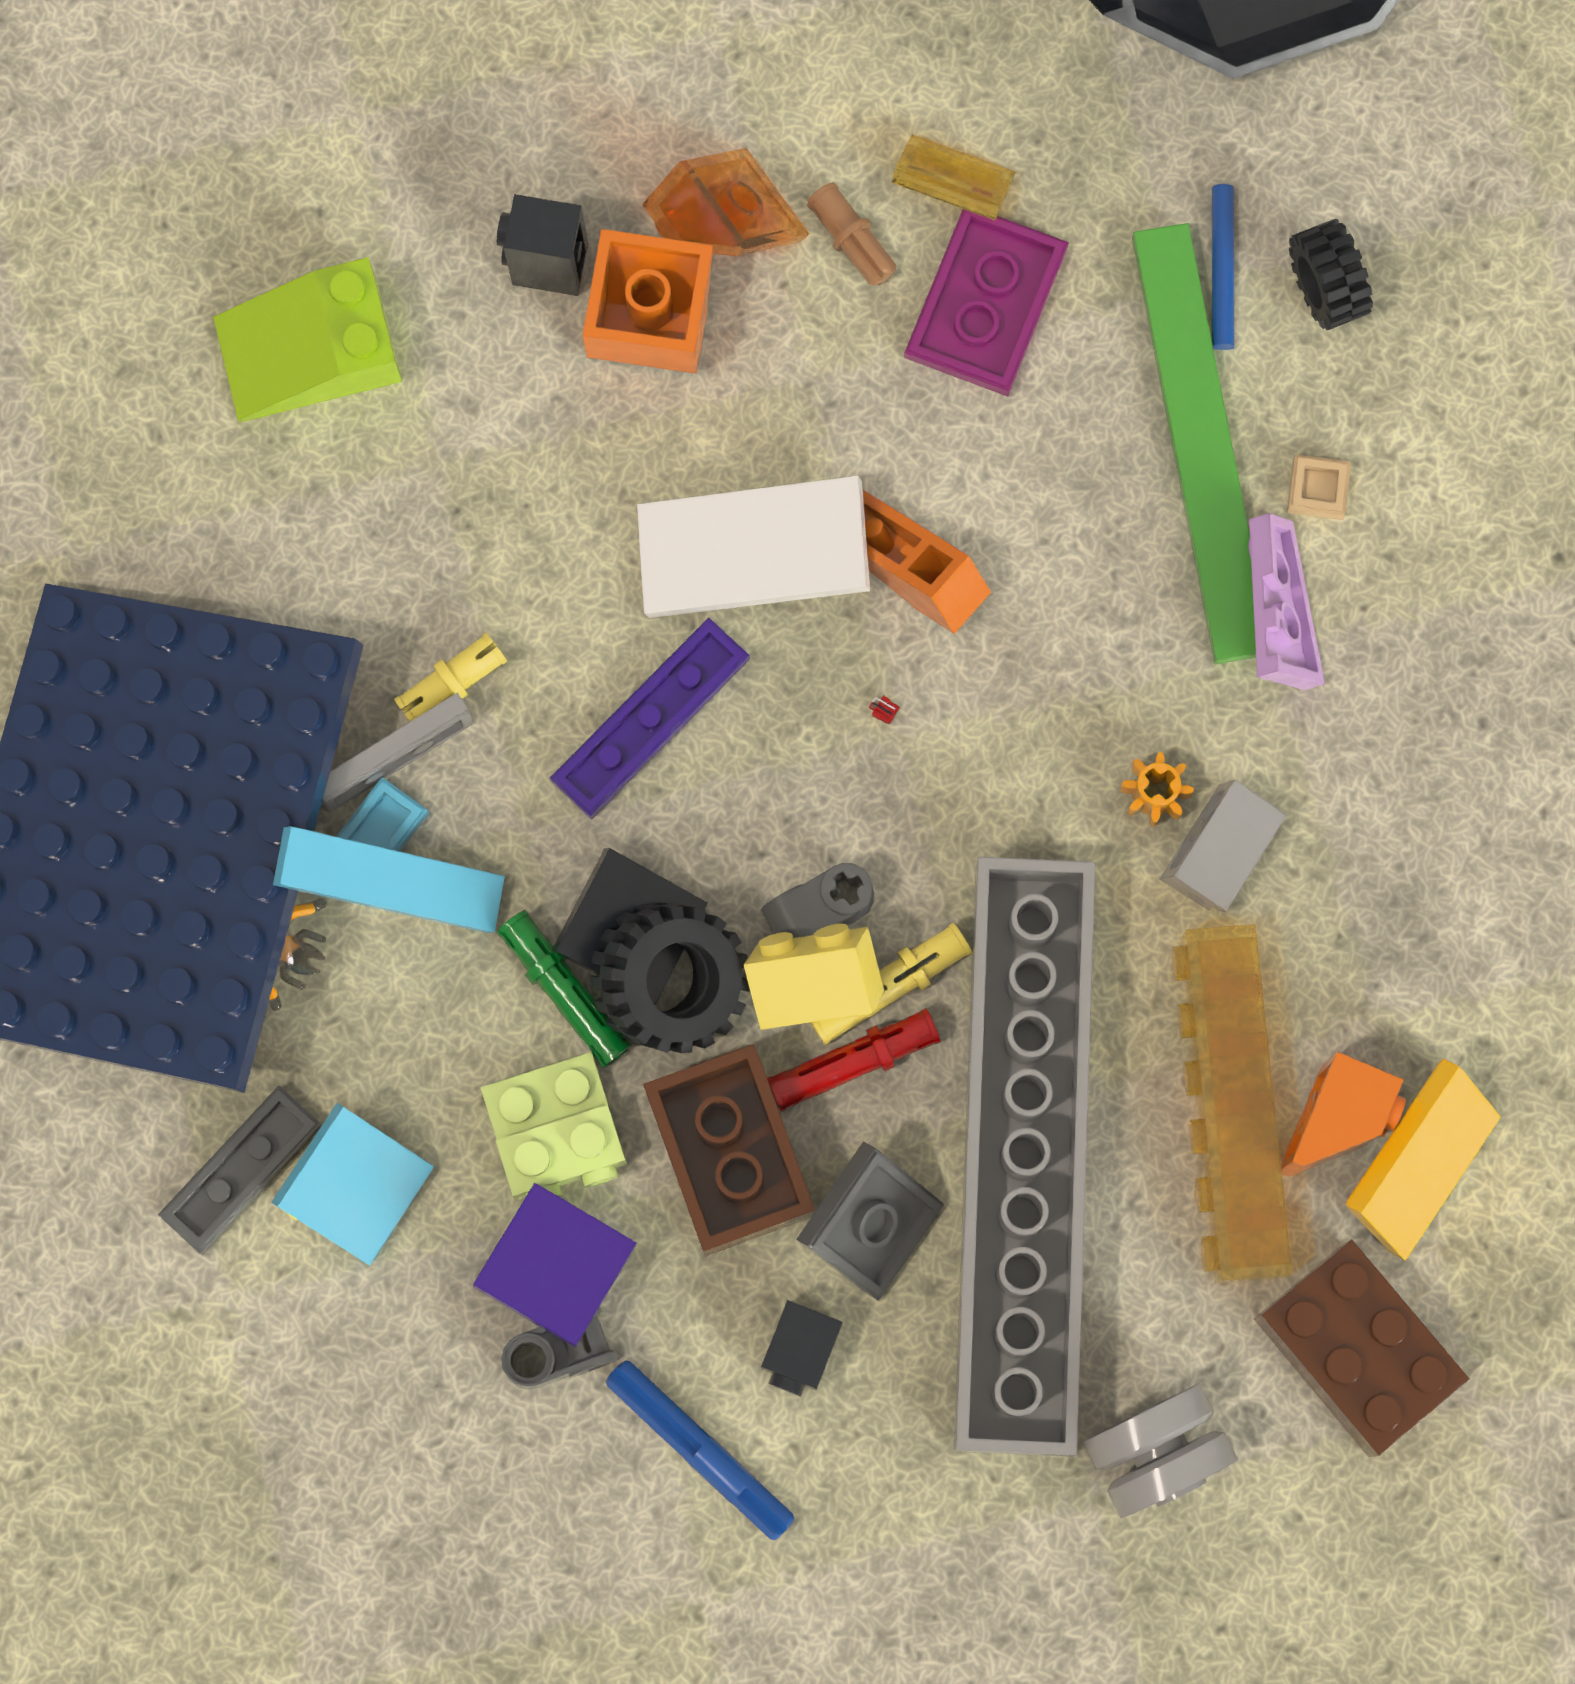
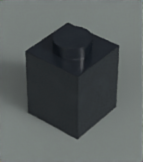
M787 1300L761 1366L762 1370L772 1373L768 1384L800 1397L805 1387L817 1391L843 1322Z

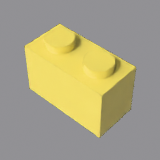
M833 924L817 930L814 935L793 938L792 933L788 932L772 934L758 942L744 963L760 1030L870 1014L884 993L868 927L849 930L846 924Z

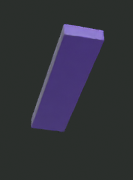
M708 617L550 777V781L592 820L750 660V655Z

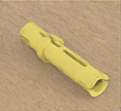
M951 923L946 929L912 950L907 946L897 952L899 958L879 970L885 990L872 1013L810 1023L824 1045L827 1046L835 1038L869 1017L874 1016L880 1010L918 987L920 991L931 986L929 979L963 957L971 955L973 952L958 927ZM933 953L936 954L935 959L931 960L927 964L915 970L914 972H912L905 978L901 979L897 983L894 982L895 977L899 976L906 970L915 966L916 964H918L925 958L929 957Z

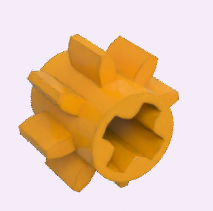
M1158 752L1154 763L1147 767L1142 761L1135 759L1131 768L1138 777V780L1122 781L1120 786L1121 792L1133 794L1134 801L1129 807L1128 815H1134L1141 810L1149 815L1151 827H1155L1160 815L1166 812L1173 819H1180L1183 811L1176 802V799H1188L1194 793L1193 787L1181 785L1180 777L1186 768L1185 763L1173 768L1164 763L1165 757L1163 752ZM1148 779L1155 785L1162 781L1168 784L1169 787L1165 798L1160 794L1154 795L1152 798L1146 795L1145 791L1149 784Z

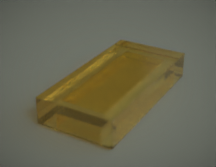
M912 134L895 167L891 183L996 221L1012 186L1015 172Z

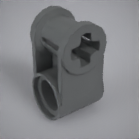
M841 863L810 881L785 891L762 907L761 911L775 934L788 932L792 933L793 938L811 936L823 927L833 924H846L849 926L863 918L870 912L874 904L873 885L868 873L862 867L854 863ZM846 880L851 887L858 884L862 885L857 890L859 900L855 904L849 905L844 898L837 901L833 900L839 894L837 884L840 881Z
M599 1307L585 1331L591 1349L590 1353L585 1351L581 1339L577 1346L573 1347L541 1327L519 1334L509 1340L503 1349L501 1361L503 1371L510 1382L518 1388L527 1390L537 1389L567 1377L573 1378L619 1360L617 1350H610L598 1316L602 1312L601 1307ZM523 1346H536L545 1354L546 1363L544 1369L535 1377L525 1378L519 1376L514 1372L512 1366L514 1354Z

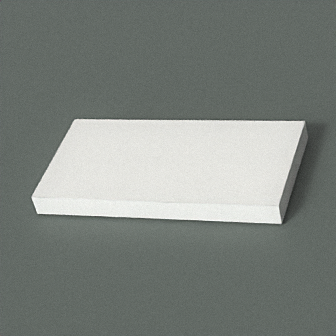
M859 476L637 504L644 614L648 618L870 591L862 480Z

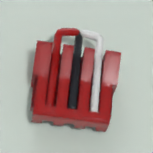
M884 695L881 699L875 697L869 705V708L873 710L872 717L889 725L900 709L899 706L892 703Z

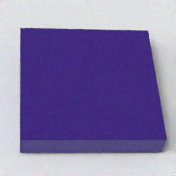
M534 1183L473 1283V1287L573 1347H576L633 1252L637 1242Z

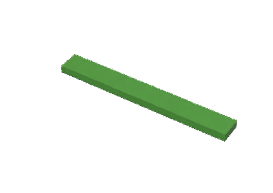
M1189 223L1133 232L1132 242L1214 665L1256 658L1252 565L1248 548L1250 533Z

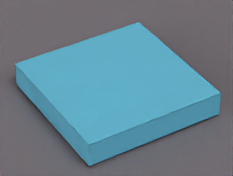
M336 1103L271 1203L370 1266L434 1166L345 1107Z

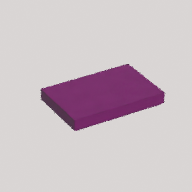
M964 204L904 352V358L1008 397L1068 249L1069 242Z

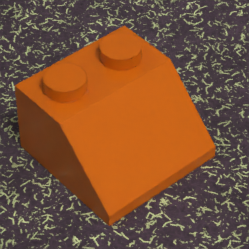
M601 229L582 335L586 357L697 374L707 315L713 245Z
M1336 1052L1320 1067L1278 1173L1287 1177L1293 1176L1365 1147L1379 1136L1384 1138L1388 1130L1393 1132L1406 1104V1098L1398 1095L1404 1079Z

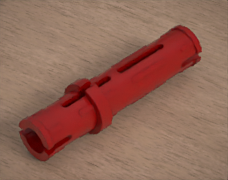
M927 1008L881 1029L875 1025L866 1029V1036L806 1061L790 1070L768 1077V1083L780 1111L784 1112L800 1102L818 1096L881 1067L884 1072L895 1067V1061L940 1043L939 1034Z

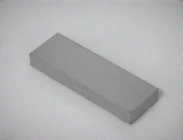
M458 692L330 771L322 804L327 811L331 810L333 812L376 785L381 777L386 779L471 726L473 719Z

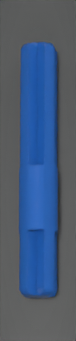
M626 1360L610 1373L606 1380L607 1387L769 1539L776 1540L780 1538L791 1526L795 1519L793 1513L632 1362Z

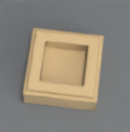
M1295 454L1292 462L1287 513L1343 520L1346 512L1351 461Z

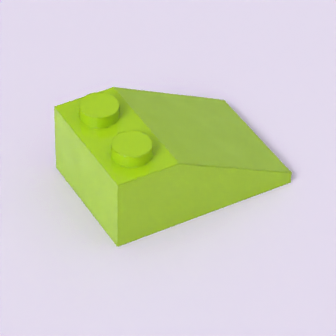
M369 257L314 270L213 316L239 423L402 382L377 279Z

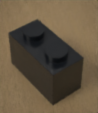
M514 194L511 213H501L496 240L497 246L503 247L501 263L504 266H508L512 285L578 296L588 249L582 205Z

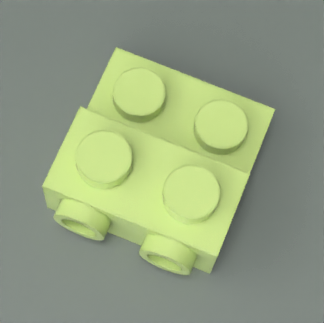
M592 1052L480 1087L496 1136V1144L512 1196L516 1200L525 1198L534 1183L559 1197L562 1196L560 1186L580 1179L583 1180L585 1188L600 1185L618 1178L616 1168L627 1165Z

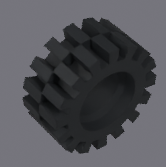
M1332 219L1291 235L1292 237L1289 239L1291 246L1289 248V255L1294 261L1291 263L1293 272L1298 277L1296 283L1305 295L1304 300L1307 307H1311L1312 317L1315 321L1319 322V326L1322 329H1326V331L1372 312L1370 309L1373 307V301L1370 297L1372 295V288L1366 281V278L1369 277L1366 268L1362 267L1360 261L1362 259L1359 249L1355 250L1354 239L1350 233L1347 234L1346 226L1343 223H1339L1338 219Z

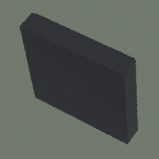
M604 848L551 951L595 975H599L600 965L591 963L594 951L604 953L607 944L600 940L606 929L617 930L620 927L616 919L625 912L636 914L638 913V906L645 904L660 905V902L705 910L708 902L615 850ZM678 943L663 948L654 957L649 966L647 990L654 1005L659 1000L684 951V948Z

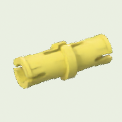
M485 632L481 638L448 662L441 659L433 666L436 670L401 696L398 695L394 700L399 708L405 712L407 719L412 721L457 692L464 699L469 695L466 691L469 687L508 661L488 633Z

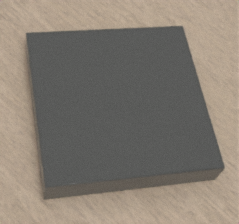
M863 1141L796 1240L866 1294L879 1301L944 1203L878 1149Z

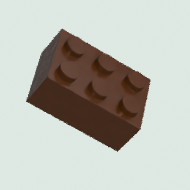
M755 1044L643 1084L705 1257L810 1219L813 1216L815 1208Z
M1352 1239L1337 1248L1254 1318L1255 1322L1368 1457L1380 1456L1470 1379Z

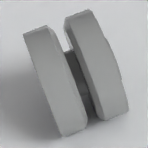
M1200 1383L1083 1441L1096 1469L1107 1471L1133 1459L1137 1467L1112 1481L1107 1490L1120 1518L1132 1515L1155 1503L1159 1507L1204 1485L1207 1483L1205 1478L1238 1460L1225 1432L1211 1431L1190 1442H1187L1183 1434L1206 1422L1213 1412Z

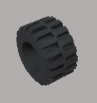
M660 902V905L645 904L638 906V913L636 914L625 912L616 919L620 926L617 930H605L600 940L605 942L607 947L604 953L594 951L591 963L600 965L599 975L590 976V986L592 989L600 990L601 997L594 1000L599 1012L610 1016L606 1023L614 1031L625 1034L624 1038L633 1043L667 1053L668 1051L680 1054L692 1052V1046L705 1049L714 1044V1033L726 1035L734 1027L728 1020L730 1015L736 1014L741 1016L746 1004L738 1001L740 991L750 992L747 978L741 976V969L744 968V963L748 956L747 954L736 952L735 948L742 943L736 932L724 930L727 924L718 916L706 914V910L696 907ZM678 943L685 949L691 959L693 967L692 985L686 997L677 1006L666 1011H660L653 1004L648 994V969L654 957L663 948Z

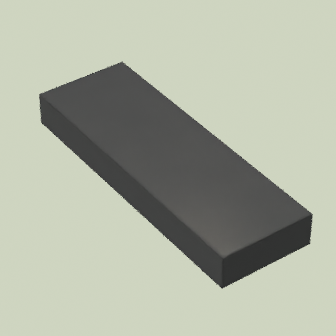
M278 1085L158 1215L199 1254L204 1255L313 1138L322 1124Z

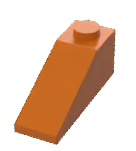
M863 490L869 571L916 610L955 634L991 593L971 558Z

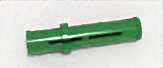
M526 910L517 913L499 928L496 933L511 948L528 971L525 977L532 985L538 984L548 995L559 1012L592 1051V1054L600 1062L603 1069L611 1065L633 1046L624 1038L622 1033L614 1031L606 1023L609 1019L608 1015L598 1011L594 1002L595 998L572 972V969L565 962L567 959L551 951L553 945L538 929Z

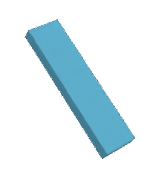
M289 826L283 829L273 885L483 933H495L505 876Z

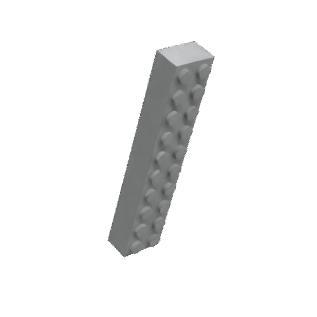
M978 857L975 868L954 1451L1077 1456L1095 862Z

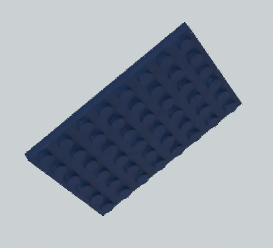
M45 583L0 741V1040L245 1093L298 894L297 890L273 885L284 827L292 826L313 832L315 830L364 646L362 643L350 637Z

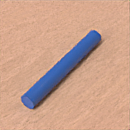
M1218 184L1212 187V345L1214 350L1234 349V186L1229 184Z

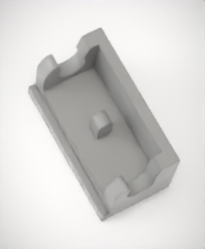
M1236 780L1219 784L1159 880L1207 910H1210L1213 906L1221 912H1226L1287 815Z

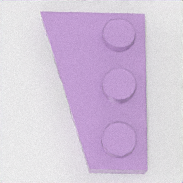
M1271 513L1249 519L1250 539L1248 548L1252 565L1257 677L1302 690L1324 685L1325 681L1294 523L1291 520Z

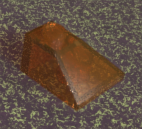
M747 148L679 161L642 204L655 222V227L662 237L713 245V254L738 257L801 242L809 235V232Z

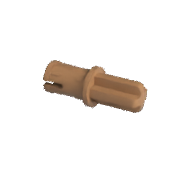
M831 182L822 186L808 199L807 207L815 213L835 239L833 242L834 249L845 252L868 284L872 286L883 284L895 273L896 264L869 230L871 222L867 218L861 219L838 190L839 187L836 183Z

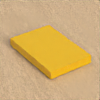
M1444 1058L1438 1063L1345 1204L1390 1253L1406 1261L1501 1118L1460 1066Z

